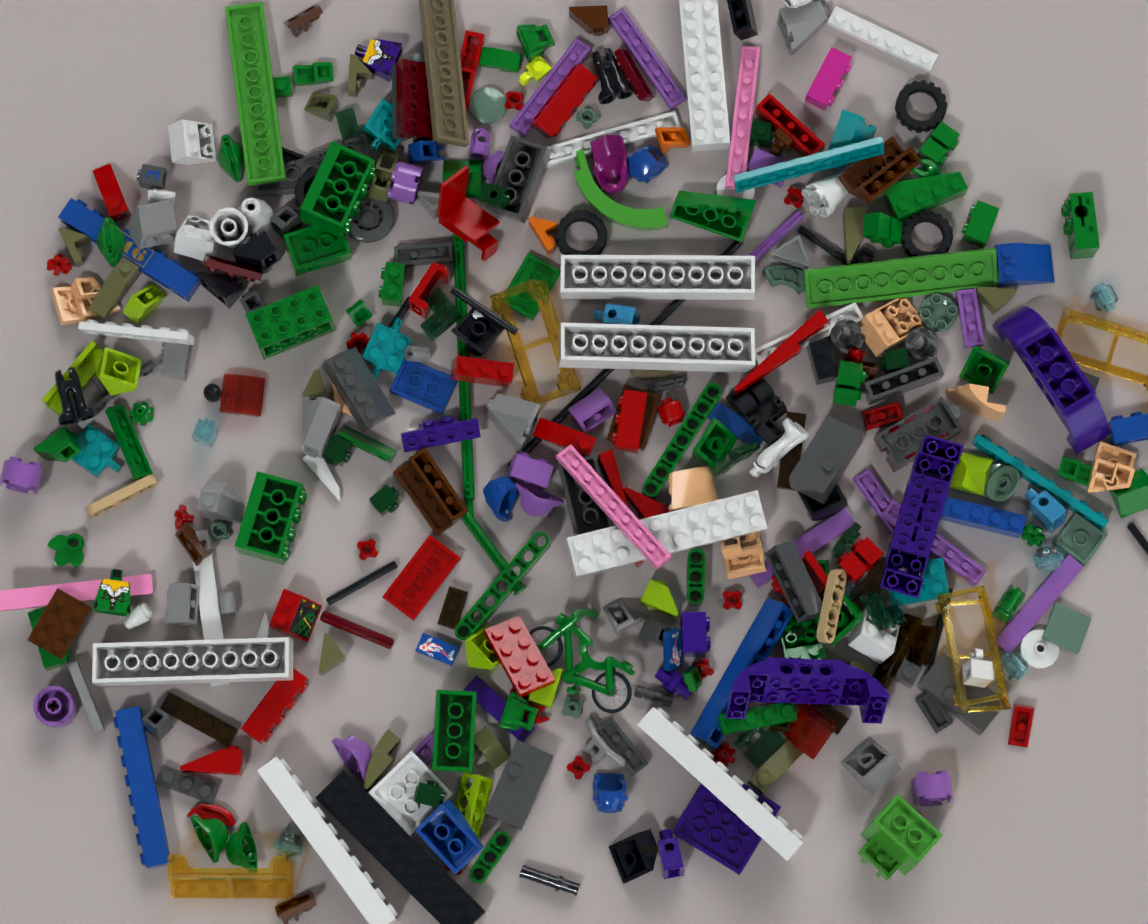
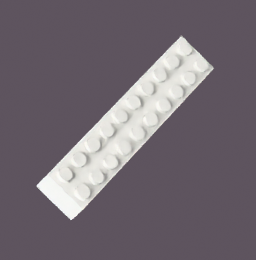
M677 0L691 152L729 149L730 133L717 0Z
M561 255V299L755 300V256Z
M560 323L558 331L559 367L751 373L756 365L755 328Z
M758 490L640 519L644 526L670 554L767 529ZM617 526L565 539L575 578L647 560Z
M289 637L93 643L92 683L97 686L293 680V640Z
M652 707L637 725L786 861H789L804 845L802 841L804 837L795 829L793 831L787 828L789 823L781 816L776 818L772 814L774 810L767 803L763 802L761 804L757 801L759 796L750 788L746 791L742 787L744 783L736 775L731 777L727 773L729 769L720 761L718 763L712 760L714 755L706 748L701 750L697 746L699 742L692 735L686 736L682 733L685 729L676 721L671 723L668 720L670 716L662 708L656 709Z
M276 756L257 771L367 922L369 924L395 923L397 921L395 916L398 913L391 904L386 905L383 900L386 898L378 887L376 889L373 888L371 885L374 882L366 871L362 873L360 870L362 864L356 856L348 854L350 848L343 839H337L336 835L339 833L331 823L326 824L324 819L327 817L319 806L315 808L312 805L315 801L309 792L301 790L303 784L295 774L293 776L290 775L289 771L292 769L283 758L279 760Z

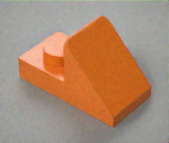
M657 127L655 129L662 154H665L672 148H687L691 145L685 127Z
M535 217L528 218L529 226L547 255L555 252V240L551 235L547 234L556 230L558 223Z

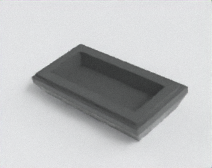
M927 693L915 700L936 734L953 724L942 705L935 699L930 698Z

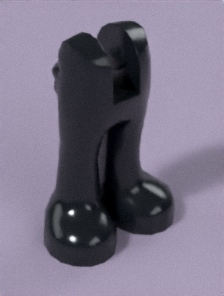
M610 48L604 49L607 59L605 63H602L598 51L592 53L593 64L601 83V92L598 100L603 105L613 102L616 98L607 71H610L618 99L629 98L634 93L632 87L623 80L614 53Z
M74 367L68 368L71 380L63 381L64 377L61 369L55 372L56 386L62 406V414L58 417L60 425L76 422L69 396L70 391L74 397L78 421H85L96 416L95 411L92 408H88L85 404L80 379Z

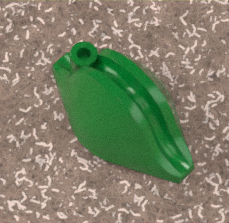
M228 134L223 135L218 149V163L235 182L242 181L245 169L243 148Z
M107 217L99 229L96 241L103 257L111 267H114L119 263L125 247V236L111 217Z
M196 815L190 816L196 835L213 863L218 862L220 852L226 849L228 830L225 824L218 819H202Z
M243 822L236 833L229 835V841L226 845V856L231 864L242 866L251 874H256L258 865L257 849L248 823Z

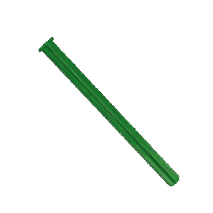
M467 513L461 520L501 573L508 563L477 520ZM512 570L511 573H512L513 577H516L517 575H516L515 572ZM520 582L514 589V596L524 591L527 586Z

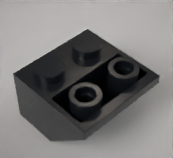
M265 231L254 234L250 241L245 244L240 243L232 252L237 263L261 270H266L281 260L278 250Z

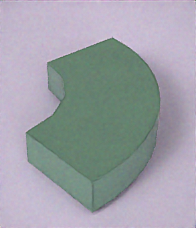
M775 265L763 269V273L771 287L778 285L788 286L794 289L798 295L805 291L804 272L802 270L786 265Z

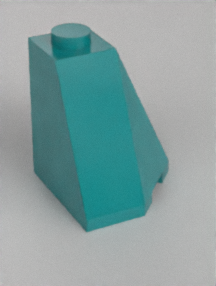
M842 109L828 150L873 138L877 128L872 124L866 125L865 119L862 116ZM846 164L840 165V166H837V167H833V168H835V169H837L838 167H839V168H843Z

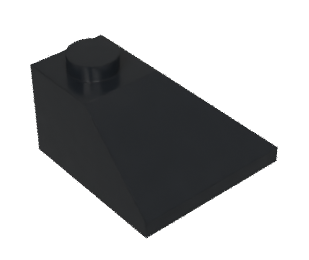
M198 272L196 275L200 285L229 309L245 292L242 286L243 283L237 277L232 278L226 274Z
M651 829L636 833L609 846L623 884L653 871L658 846Z

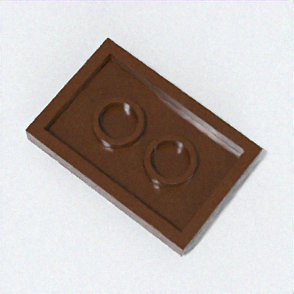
M624 384L621 395H624V389L647 393L638 449L644 451L661 395ZM617 404L616 412L620 414L621 406ZM616 413L607 436L608 441H612L613 432L617 433L618 425H615Z
M57 588L27 641L62 660L92 607Z

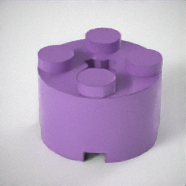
M397 162L392 173L391 181L393 182L389 188L387 198L414 205L417 198L415 194H417L422 180L423 168Z
M13 456L9 460H5L0 476V485L2 486L5 483L7 489L21 493H28V490H33L32 494H37L43 470L40 468L41 464L36 462L24 463L21 462L22 459Z
M48 686L35 697L33 710L36 717L46 726L61 728L72 722L76 715L77 704L74 697L64 688ZM56 703L59 705V708L54 711L51 709V706H55Z
M937 771L936 774L929 775L928 772H918L916 777L911 779L914 805H917L919 802L920 806L926 807L942 805L944 800H947V803L953 802L952 782L948 771Z

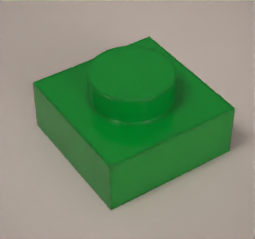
M290 76L274 77L275 97H292Z
M359 300L346 310L357 327L373 316L362 300Z
M697 665L690 666L684 673V683L688 686L689 692L697 691L703 683Z

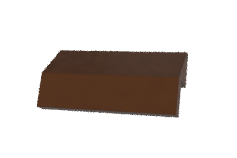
M891 136L884 142V154L860 160L840 175L838 179L849 194L870 203L909 173L912 167L918 166L921 159L912 147L903 151L895 138Z
M425 447L409 457V462L393 472L436 536L454 526L469 512Z

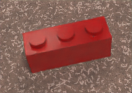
M456 356L452 360L450 380L508 387L513 382L514 363Z
M624 389V395H619L618 406H621L620 414L616 413L615 425H618L617 433L613 432L611 443L615 444V450L638 454L647 393Z

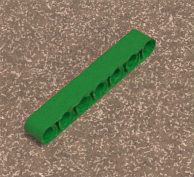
M709 383L704 388L642 486L643 495L653 500L659 496L669 480V474L674 472L720 400L722 394L720 385ZM710 389H714L718 395L710 397L707 392ZM700 405H704L707 407L708 411L705 413H700L697 410V407ZM693 421L697 424V428L689 429L687 423ZM683 437L687 440V444L679 445L676 440ZM670 453L675 454L677 457L673 462L668 461L666 458ZM664 470L667 475L660 478L656 475V472ZM648 486H654L656 492L649 494L645 489Z
M537 532L529 539L457 624L455 636L458 639L465 641L487 623L548 551L552 544L549 535ZM544 536L546 543L544 546L539 547L537 540L539 537ZM531 551L533 553V559L529 562H526L524 559L525 553ZM519 566L520 574L513 577L512 569ZM506 581L508 588L506 591L501 592L499 585L501 582ZM493 596L495 603L492 607H488L486 600ZM480 611L482 619L479 622H475L473 616L476 612ZM467 626L469 634L466 637H462L461 629Z

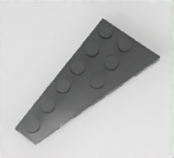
M367 132L340 143V145L368 157ZM329 147L304 156V158L288 162V164L284 165L286 181L254 185L255 196L295 194L298 178L305 171H310L311 168H319ZM313 181L309 182L306 186L304 194L308 193Z

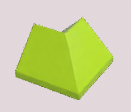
M105 347L95 376L100 379L111 396L134 391L138 386L142 359Z
M962 452L959 463L955 466L949 489L984 497L994 459Z
M487 624L465 640L468 667L487 669L492 674L501 664L484 635V629L490 627Z

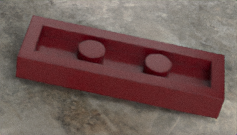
M620 48L615 51L616 63L625 71V78L633 85L636 97L641 101L647 102L655 98L628 51Z
M207 254L204 256L203 262L208 270L218 272V270L225 271V274L233 277L237 275L244 276L245 280L255 282V280L261 281L263 273L259 268Z

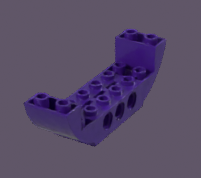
M1024 306L992 325L1002 342L1008 339L1070 433L1066 440L1076 455L1109 436L1108 422L1095 394L1096 392L1055 330L1036 311Z
M924 435L909 475L889 543L880 583L881 588L919 598L924 582L923 574L956 464L959 463L964 445Z
M765 657L764 661L747 667L735 679L731 688L725 718L745 719L749 702L859 706L862 723L882 724L889 694L874 677L855 666L844 663L843 660Z

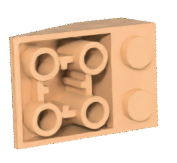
M907 297L897 298L865 315L857 323L861 328V336L876 357L906 340V337L912 330L925 327L921 323L922 319Z

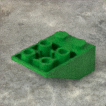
M792 615L780 636L784 658L826 659L823 643L817 640L818 623L815 619L798 624L795 616Z

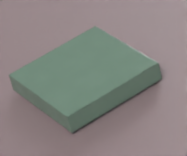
M1075 512L1052 544L1067 555L1070 554L1085 567L1105 540L1107 534Z
M1055 603L1041 639L1074 654H1078L1092 618Z

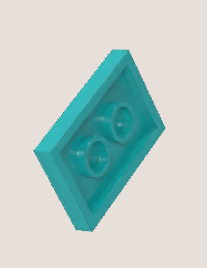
M944 558L927 561L923 574L924 582L919 598L889 590L891 607L950 597Z

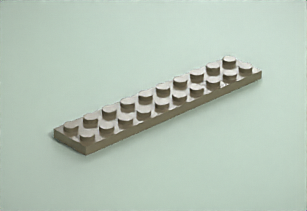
M419 0L433 141L467 147L470 143L454 0Z

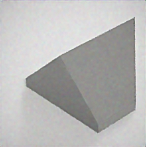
M417 191V200L433 220L437 219L440 193Z
M800 235L775 249L771 256V260L801 270L808 269L810 264Z
M620 599L603 608L617 635L651 617L622 603Z

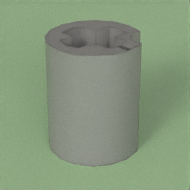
M408 345L405 349L404 355L407 361L427 363L430 359L428 347Z
M235 592L220 593L218 596L221 615L236 614Z

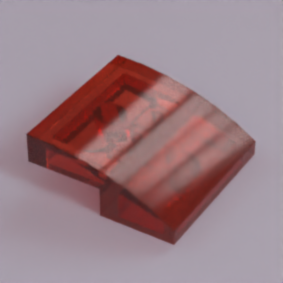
M224 374L219 412L260 417L265 378Z

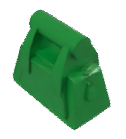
M534 24L517 26L516 34L529 63L536 57L543 55L547 48L555 46L547 24L542 26ZM543 33L545 41L541 40L540 34Z
M1011 584L995 606L991 615L1006 624L1026 594L1020 588Z
M511 692L499 723V729L517 731L520 728L531 731L538 708L528 706V702L523 697L519 698L516 693ZM525 711L529 712L526 723L522 722Z

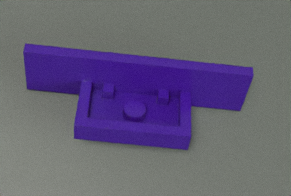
M449 415L442 417V420H425L422 424H419V430L401 433L404 453L420 450L424 447L430 448L480 438L478 419L474 418L458 422L457 417Z

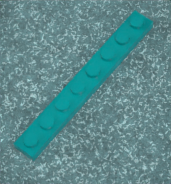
M882 136L870 138L866 141L761 167L749 172H742L733 175L734 188L736 193L882 155L884 154V141Z
M977 434L971 443L973 446L1000 464L1014 467L1018 470L1021 478L1042 492L1044 490L1047 491L1060 504L1074 513L1077 512L1100 530L1106 527L1109 521L1103 513L1093 511L1089 508L1090 505L1083 500L1078 501L1070 491L1060 489L1055 481L1049 478L1045 479L1037 469L1029 468L1024 465L1022 459L1009 455L1004 447L995 446L991 443L992 440L989 437Z

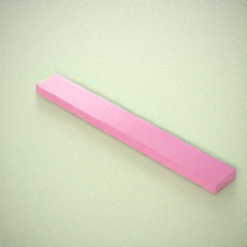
M744 45L741 47L725 189L735 190L733 175L746 172L761 47Z
M569 445L556 455L559 463L656 570L672 558V555L572 445Z
M151 574L122 577V581L130 583V597L153 594ZM102 579L0 591V612L46 607L57 588L81 602L95 601Z

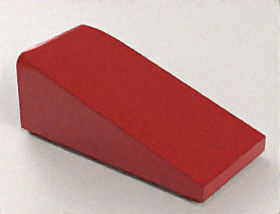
M899 401L861 412L866 431L894 425L905 418Z
M1013 704L1008 745L1028 748L1034 713L1032 706Z

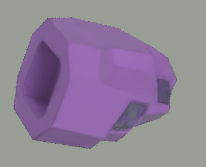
M477 128L471 136L469 157L487 159L490 150V135L484 128Z

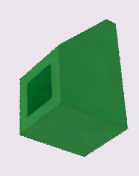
M65 426L33 448L45 460L67 462L81 452L76 435Z

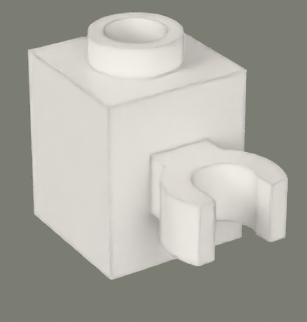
M975 648V653H970V659L962 666L963 684L985 688L994 680L995 672L991 661L982 660L983 649Z

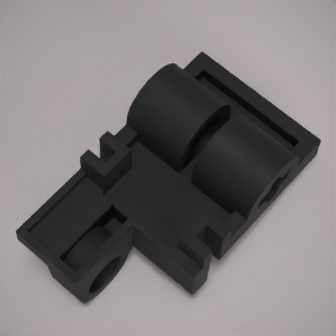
M760 379L738 395L731 392L726 396L729 404L751 427L753 426L754 433L760 436L769 446L782 437L784 432L775 421L787 413V407L783 401L781 402L780 397L774 394L772 387L765 379Z

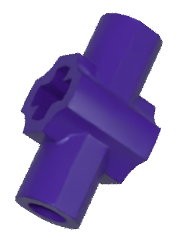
M661 667L654 676L663 683L662 687L674 696L678 693L687 700L692 694L684 683V677L674 670L670 673Z

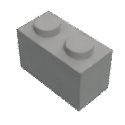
M162 343L164 356L159 361L158 370L161 371L163 377L186 380L192 345Z
M191 583L169 584L166 623L176 626L197 625L199 586Z

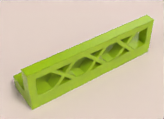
M94 341L90 342L70 366L76 369L82 390L92 380V377L95 376L103 350ZM69 369L63 374V381L71 380ZM55 383L41 400L60 416L62 414V406Z
M463 773L455 807L463 814L479 839L493 780L481 775ZM470 778L473 779L472 786L468 789L467 784ZM467 798V806L463 809V801Z

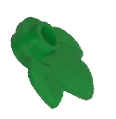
M77 533L68 536L58 535L48 542L47 546L56 551L54 557L55 566L61 567L71 563L73 567L77 568L83 562L84 554L82 549L85 542L81 535ZM74 540L78 541V545L76 547L72 546V542Z

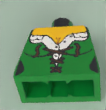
M112 569L110 579H102L92 612L123 617L130 616V583L122 581V570Z

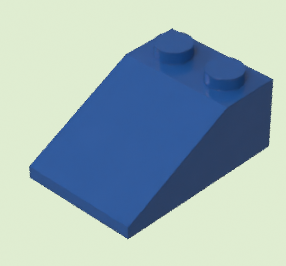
M1027 243L995 245L998 287L1055 282L1050 245Z
M449 799L442 803L415 829L418 835L455 875L484 848L463 814Z

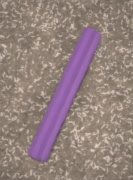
M796 210L748 256H755L756 263L803 220V214Z

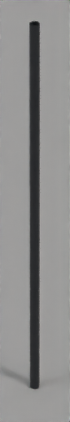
M735 240L720 256H731L743 242ZM675 299L649 325H660L685 300ZM603 369L551 421L558 424L570 414L568 408L588 396L615 369ZM534 437L523 448L522 452L529 454L542 439Z

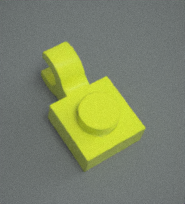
M541 56L536 57L525 66L527 72L519 76V82L523 87L533 78L536 82H539L550 73L552 68Z

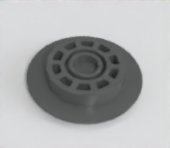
M369 191L365 200H360L359 207L362 206V209L359 210L356 218L352 217V227L348 234L354 240L363 243H373L383 239L389 234L395 221V212L390 201L387 199V202L368 198Z

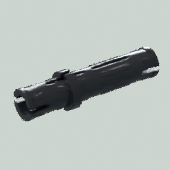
M525 865L522 866L519 877L555 888V891L559 892L561 890L577 896L580 883L563 879L564 876L560 875L557 877ZM532 874L537 875V876H540V877H543V878H546V879H548V880H545V879H542V878L533 876Z

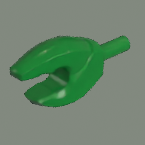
M929 159L919 160L920 163L924 164V170L911 168L920 178L942 174L939 172L940 169L937 164Z

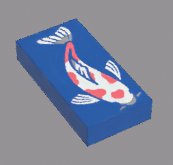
M680 628L663 632L664 670L666 671L682 667V629Z
M423 633L415 652L452 666L459 647Z

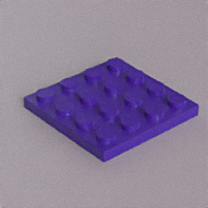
M703 784L698 788L672 831V834L738 875L741 874L762 839ZM745 784L742 785L746 791L750 788ZM750 788L759 796L757 801L761 804L763 802L767 803L774 810L772 814L776 816L781 806Z

